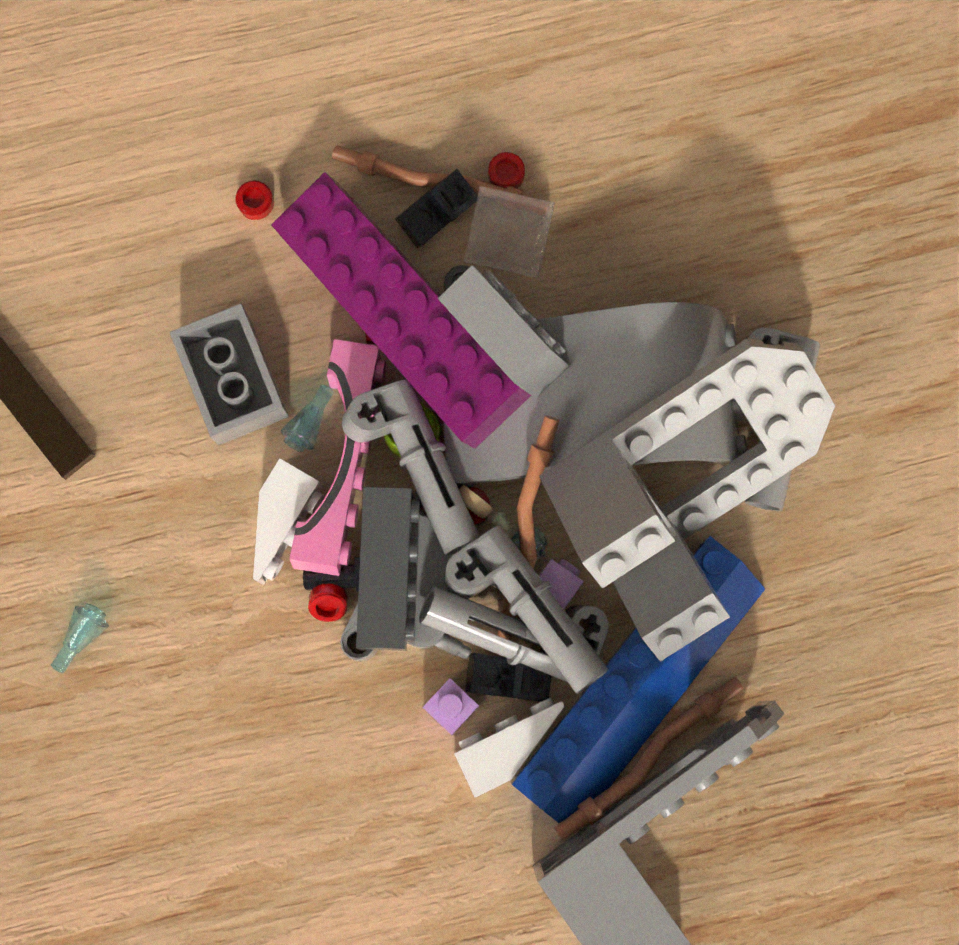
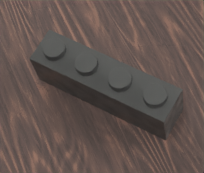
M363 487L356 648L360 650L407 651V642H415V618H408L409 602H416L417 578H410L411 562H418L419 541L412 538V523H419L420 499H413L411 488Z

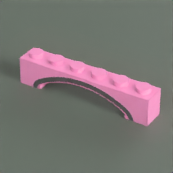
M334 339L327 378L330 388L338 390L346 412L355 397L376 389L377 382L383 383L386 360H381L378 346ZM379 405L376 406L371 416L367 418L368 421L378 413ZM345 434L340 465L330 490L320 506L306 522L297 521L289 559L293 569L340 576L341 566L349 564L352 542L346 540L349 527L355 528L357 524L359 505L354 504L356 490L362 491L364 487L366 468L361 467L363 453H370L372 440L362 443L356 442Z

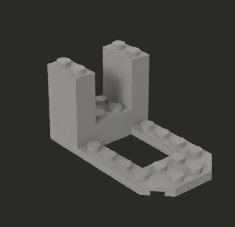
M744 339L539 476L581 562L602 588L612 582L614 583L641 638L660 662L730 618L684 540L818 452L835 404L807 355L797 343L782 342L781 345L764 344L762 340ZM734 398L761 442L661 507L632 465Z
M775 700L758 702L745 711L747 716L737 722L731 719L604 812V817L593 825L588 824L533 865L537 882L582 945H691L619 843L625 839L629 844L635 842L650 830L646 824L660 813L663 818H666L685 804L681 797L694 787L698 792L705 790L719 779L716 771L721 767L729 764L734 767L753 753L750 747L757 740H763L780 727L777 721L784 715V712Z

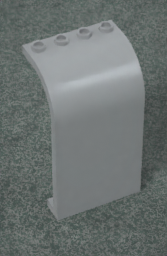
M686 302L639 304L537 319L548 334H551L566 350L561 357L567 362L569 367L536 398L533 396L528 398L476 449L461 442L443 421L446 462L458 489L462 485L474 487V484L525 478L530 464L527 461L531 444H536L544 416L548 415L559 419L560 422L551 447L554 450L550 467H545L544 472H546L728 351L730 347L735 346L736 333L734 324H728L723 313L715 307ZM733 398L633 465L670 461H708L719 463L724 467L747 452L745 435L739 436L738 421L744 420V414Z

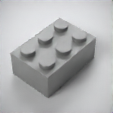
M472 265L438 299L517 386L536 398L569 367L567 362L561 357L566 350L551 334H548L526 307H523L515 298L516 296L489 269L482 274Z
M242 304L170 331L171 338L209 435L218 445L289 417L249 315Z

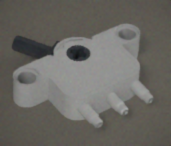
M417 491L413 495V499H420ZM420 510L419 523H412V538L419 541L418 562H411L410 578H417L416 602H409L408 618H415V642H407V644L420 649H429L436 646L454 656L468 659L472 651L471 648L446 633L419 622L423 603L431 588L437 586L447 590L445 586V569L448 560L454 555L445 556L427 514ZM472 555V570L468 573H464L461 569L458 570L457 579L460 580L465 577L470 582L472 573L477 567L484 576L488 575V573L481 564L476 562L475 555ZM355 557V564L342 565L340 576L303 570L304 588L312 590L321 584H335L341 588H356V592L359 593L360 557ZM495 583L490 585L498 588V586ZM357 604L341 636L340 643L341 649L346 656L361 662L371 659L378 650H367L362 654H355L350 649V640L353 635L357 634Z

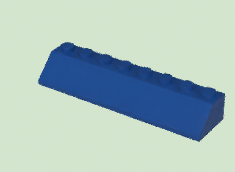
M711 536L703 541L693 556L730 618L661 662L641 638L635 627L605 664L608 671L585 689L511 782L517 790L558 823L579 810L577 805L591 796L594 799L613 784L764 592L765 588L746 565Z

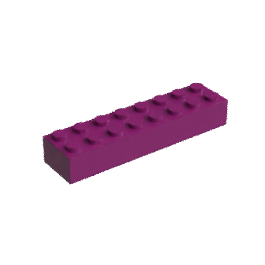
M326 172L271 224L461 442L476 449L531 397L529 393L517 386L439 301L438 297L441 295L348 192Z

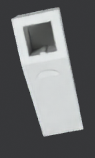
M280 458L259 491L253 579L262 585L266 583L267 579L273 581L284 564V561L280 558L288 546L292 547L297 521L303 522L308 512L313 514L324 498V494L321 493L324 487L318 480Z
M551 698L530 707L532 716L518 722L516 715L495 724L497 733L483 739L479 732L458 742L462 750L454 753L474 797L480 796L510 781L565 707L562 701L553 704Z

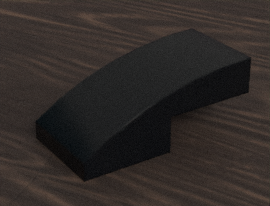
M456 169L399 214L395 220L414 245L419 248L448 223L458 218L480 198L459 170Z
M470 653L465 692L539 702L549 699L551 675L521 663L510 665L507 663L506 657Z

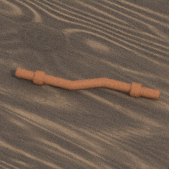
M339 145L335 146L332 154V159L358 167L359 172L371 176L377 173L417 187L433 188L449 175L418 172L381 160L378 154L366 150L360 153ZM462 175L477 195L501 202L504 208L517 211L519 208L546 217L550 203L524 195L521 189L508 186L506 189Z
M548 415L544 416L536 444H531L527 461L530 464L516 506L521 553L533 569L537 560L532 507L541 482L539 476L543 474L545 467H550L554 450L551 447L560 422L559 419ZM504 596L500 612L513 618L521 619L518 614L514 616L509 611L510 603ZM500 630L497 631V636L511 641L512 635Z
M733 677L711 694L708 691L694 700L695 705L660 729L629 774L594 799L591 796L577 805L579 810L553 827L561 840H565L587 823L593 825L604 817L602 812L639 787L672 740L703 718L709 720L721 711V705L744 690L740 681Z

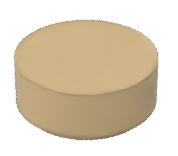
M465 485L460 487L459 491L466 507L482 519L486 518L493 507Z

